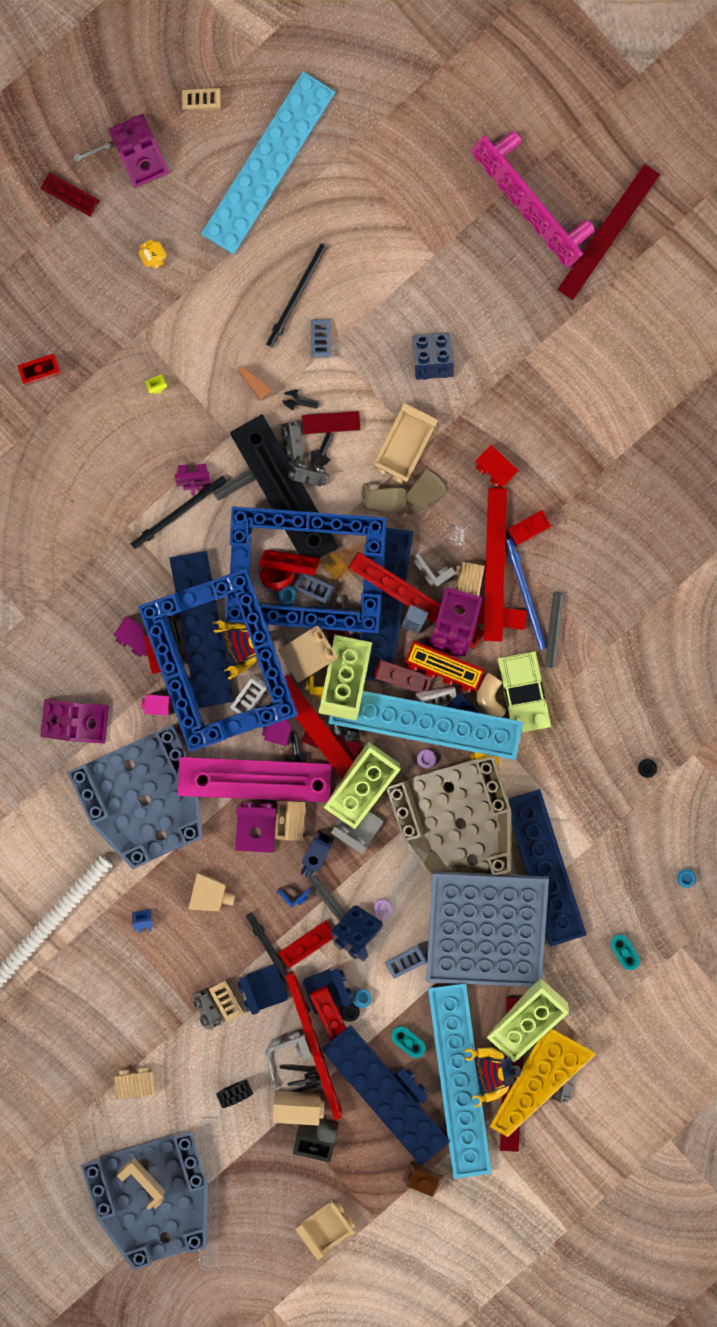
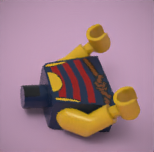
M214 621L213 624L217 623L219 629L213 631L215 633L221 632L230 667L226 668L224 672L227 670L231 671L232 675L228 679H232L238 674L249 670L257 661V657L244 623Z
M467 1047L464 1052H472L471 1056H465L464 1058L467 1061H471L474 1058L480 1094H483L481 1097L474 1095L471 1098L480 1099V1103L473 1105L474 1107L481 1106L484 1101L487 1103L501 1098L509 1091V1086L514 1084V1077L521 1076L520 1066H512L511 1058L504 1056L503 1053L493 1047L477 1048V1050Z

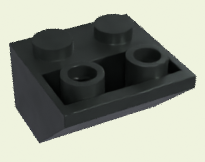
M323 1118L319 1119V1125L299 1124L293 1154L330 1163L339 1121Z

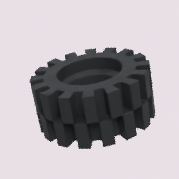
M246 1079L236 1082L216 1093L222 1108L235 1105L253 1095V1091Z

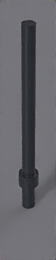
M319 245L279 321L271 329L273 332L266 343L267 346L273 348L277 338L285 330L284 326L327 249L325 245Z
M223 475L152 528L144 530L141 536L130 543L132 547L136 549L144 542H149L153 539L156 533L227 482Z
M252 912L247 914L246 918L253 928L252 932L255 937L258 936L289 988L285 977L287 970L265 935V929L262 924L259 925ZM306 1003L308 1012H310L311 1010H310V1008L308 1007V1005H307V1003Z

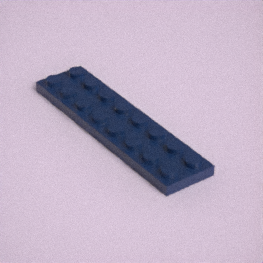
M386 528L384 568L406 582L413 531ZM384 591L382 595L379 633L361 632L359 640L372 642L365 680L384 682L373 678L378 661L395 663L403 603Z
M207 551L169 557L175 593L212 580ZM216 600L179 612L193 692L199 708L234 702L231 681L228 679L230 677L229 670L224 672L228 668L222 634L221 632L215 633L213 631L219 629V625L217 623L213 624V622L220 621Z
M537 789L509 798L508 801L512 810V829L527 876L549 877L545 933L550 947L586 936L583 921L541 790Z
M351 1024L321 1049L420 1166L450 1142L445 1133Z

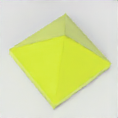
M163 374L145 381L150 394H161L167 387Z

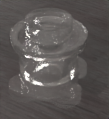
M450 525L452 530L448 541H452L451 545L463 546V543H467L466 534L469 531V527Z

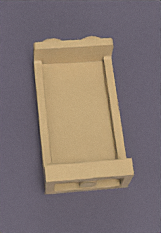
M404 403L373 463V466L376 467L375 471L384 476L386 473L392 475V480L400 484L403 481L407 483L438 420Z

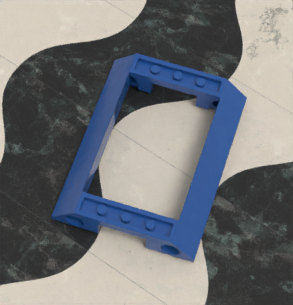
M232 506L229 544L231 545L230 574L247 569L250 577L253 527L362 536L367 534L364 555L384 568L386 517ZM364 579L363 592L361 593L362 610L259 602L266 625L303 628L319 626L320 629L379 633L383 591ZM235 594L226 596L225 621L245 623Z
M247 569L138 606L189 752L259 727L263 728L298 716ZM234 593L272 702L205 725L167 616Z

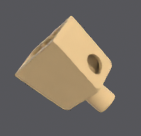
M198 872L188 909L220 911L222 904L233 906L235 895L225 892V883Z

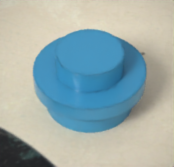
M288 585L281 591H278V599L281 603L291 604L296 600L297 592L292 586Z
M682 869L677 874V882L683 888H690L696 882V875L690 869Z
M365 989L357 990L352 998L354 1005L358 1008L368 1007L372 1000L371 994Z

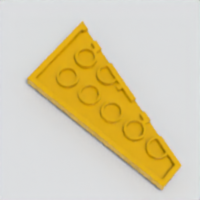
M553 1029L548 1031L537 1041L521 1070V1076L517 1077L490 1127L508 1137L587 1064L596 1053Z

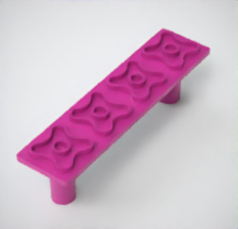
M511 131L494 145L483 135L471 150L473 157L483 165L486 173L497 182L499 189L507 194L510 202L517 206L523 218L531 223L535 232L546 241L548 248L555 252L559 261L567 268H570L583 255L577 246L594 233V226L590 221L584 220L570 232L566 233L504 158V156L521 144V139L516 132Z
M180 757L177 795L327 802L330 798L332 765L324 763Z

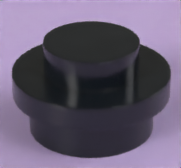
M344 727L341 730L340 734L344 740L354 742L359 739V730Z
M644 759L638 765V772L644 778H651L657 772V765L651 759Z
M352 1002L348 1006L344 1007L343 1005L341 1009L342 1018L348 1022L357 1020L360 1015V1009Z

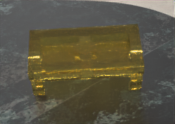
M334 552L330 556L336 565L331 563V567H329L326 562L324 563L325 569L332 576L331 579L333 581L348 570V567Z

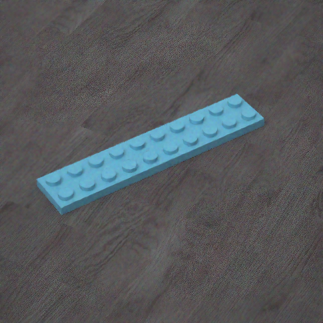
M305 72L301 73L201 233L202 236L229 253L235 254L335 95V91Z
M363 691L356 721L330 715L328 723L516 760L524 722Z
M466 983L429 987L428 993L447 1134L450 1141L449 1149L453 1178L492 1174L483 1105L474 1107L473 1105L480 1103V1099H471L474 1095L481 1097L474 1058L471 1061H467L464 1058L465 1056L472 1055L470 1051L464 1052L465 1048L471 1047L475 1050Z

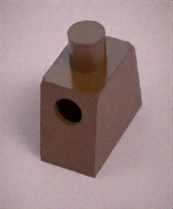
M412 1162L409 1163L403 1177L407 1187L431 1197L436 1195L443 1179V1175Z

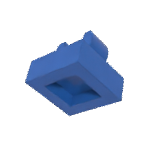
M151 909L132 913L133 928L139 934L142 928L148 927L149 932L152 930Z

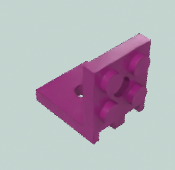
M144 114L133 116L131 119L118 123L108 129L134 188L169 173ZM143 161H149L147 166H140Z
M446 587L429 646L437 651L451 652L455 656H466L483 597ZM461 607L464 613L457 614L454 608Z
M44 699L40 737L105 744L109 706ZM89 719L92 720V725L90 728L88 727Z
M242 801L241 804L237 805L235 851L274 853L277 807H272L273 803H261L260 806H253V802ZM253 827H258L261 830L260 837H252L250 830Z

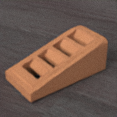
M238 367L239 374L259 400H263L273 392L269 386L244 367Z

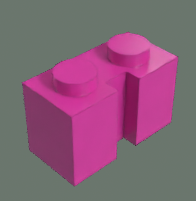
M146 694V698H142L141 710H145L144 714L170 715V696Z

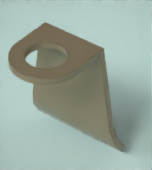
M425 470L406 496V501L413 504L414 510H410L406 504L404 510L408 514L415 515L420 509L446 494L447 489L442 480L433 472Z
M363 483L361 498L365 508L388 511L400 515L405 507L406 489L385 488L371 490L368 483Z

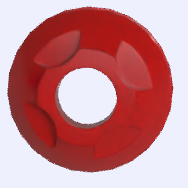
M264 567L259 573V578L263 586L274 591H281L292 582L294 572Z

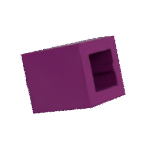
M126 616L114 633V636L117 637L115 641L124 647L126 644L132 647L131 652L140 658L142 655L147 657L144 627Z
M286 719L263 727L262 736H265V741L287 746L292 727Z

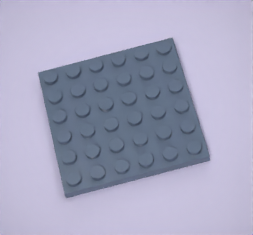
M432 871L426 982L532 987L539 979H542L549 877Z

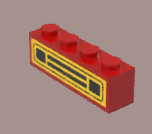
M413 641L405 663H408L407 668L417 672L419 668L425 670V675L434 679L436 676L444 678V683L452 686L454 683L462 685L460 689L469 693L472 690L477 691L485 671L482 668Z

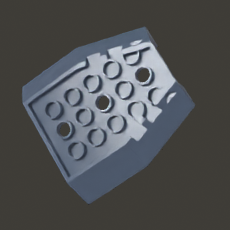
M173 724L67 772L92 827L132 869L203 838L199 798L177 795L179 758L187 757ZM126 760L134 762L135 767L133 770L128 771L124 768ZM142 795L150 797L149 805L144 806L140 803ZM161 829L166 832L164 840L156 838L155 833L157 830Z
M192 1131L175 1133L102 1155L81 1165L97 1220L132 1270L149 1266L153 1261L188 1251L189 1254L207 1248L208 1183ZM133 1157L138 1161L140 1159L148 1161L149 1165L145 1169L165 1190L163 1202L156 1209L152 1207L148 1210L146 1208L151 1195L131 1174L123 1181L117 1177L119 1170ZM168 1232L171 1235V1239L168 1242L162 1241L160 1239L161 1233Z

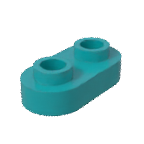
M622 934L613 936L610 946L621 965L626 970L636 969L640 964V958L629 939ZM618 940L623 941V945L621 947L616 946V942ZM627 957L633 958L632 963L626 962Z
M397 1026L393 1029L391 1034L392 1041L409 1056L419 1058L425 1053L424 1042L408 1028ZM403 1032L405 1036L400 1039L397 1037V1034ZM414 1044L419 1045V1049L417 1051H414L412 1049V1046Z

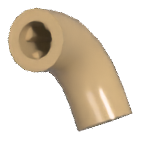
M488 672L478 686L477 704L482 714L502 718L507 709L501 706L495 698L502 682Z

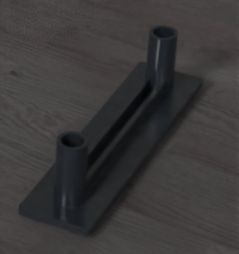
M263 414L230 432L232 439L272 509L318 512L302 482L293 481L288 477V473L290 470H293V467L289 464L290 461ZM285 530L299 555L321 558L338 548L331 533Z

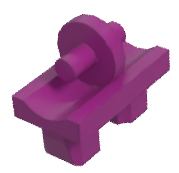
M206 464L196 465V472L189 473L188 465H178L177 473H175L176 486H183V490H191V495H195V490L203 489V485L211 484L210 473L207 470Z

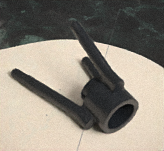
M280 1065V1069L308 1072L304 1074L305 1079L287 1083L288 1086L306 1085L292 1090L293 1092H302L321 1085L319 1073L317 1070H314V1067Z

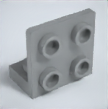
M419 553L414 556L416 559L413 562L420 571L422 569L427 574L425 579L430 586L434 585L437 588L456 574L452 567L450 569L444 567L436 573L438 577L435 578Z
M369 811L356 829H353L339 819L331 833L363 854L383 824V820Z
M295 1030L283 1039L282 1036L276 1037L268 1045V1052L270 1053L296 1043L299 1057L303 1056L304 1060L312 1058L304 1031Z

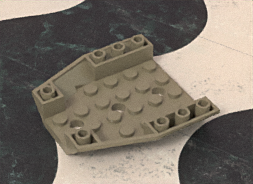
M494 755L479 757L414 776L386 788L403 841L431 880L432 871L492 875L511 872L512 810ZM446 782L453 783V791L446 790ZM463 818L466 821V827H459L457 819ZM469 855H476L478 863H470Z

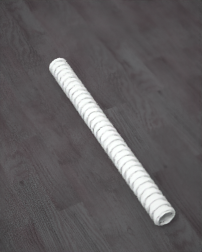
M100 855L99 859L95 860V864H91V868L87 869V873L84 872L82 874L83 877L78 878L79 881L74 883L75 886H71L70 891L67 890V894L62 896L63 899H59V903H56L55 907L50 909L51 912H47V916L42 918L43 921H39V925L30 931V935H26V939L22 940V944L19 943L18 948H14V952L10 953V957L7 956L5 958L6 961H3L0 966V987H3V983L8 981L7 978L10 979L12 977L11 974H15V970L20 968L19 965H23V961H26L27 957L32 955L31 952L36 951L35 948L40 946L39 943H43V939L48 938V934L52 933V929H56V925H59L60 921L64 920V916H68V912L72 911L71 908H75L76 903H80V899L84 898V894H88V890H91L92 886L97 884L96 881L101 880L100 877L105 875L104 872H108L109 867L112 868V863L105 856Z

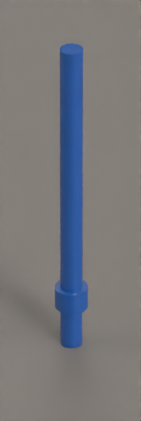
M513 538L506 540L510 554L508 556L509 561L513 564L539 650L546 649L547 647L520 564V554L516 551Z

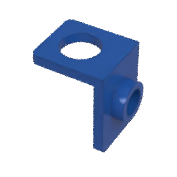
M309 887L293 902L280 888L277 892L292 908L297 903L300 906L308 899L306 895L311 891V888Z

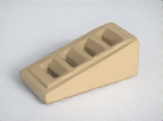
M220 88L182 90V110H221ZM188 95H192V105H188ZM195 95H199V104L195 105ZM203 95H207V104H203ZM211 95H214V103L211 104Z
M226 979L209 988L226 1022L244 1013ZM225 987L226 991L217 995L216 992ZM229 994V998L220 1001L221 997ZM233 1001L234 1004L226 1008L223 1007L224 1004ZM235 1007L237 1008V1011L229 1015L227 1014V1011Z

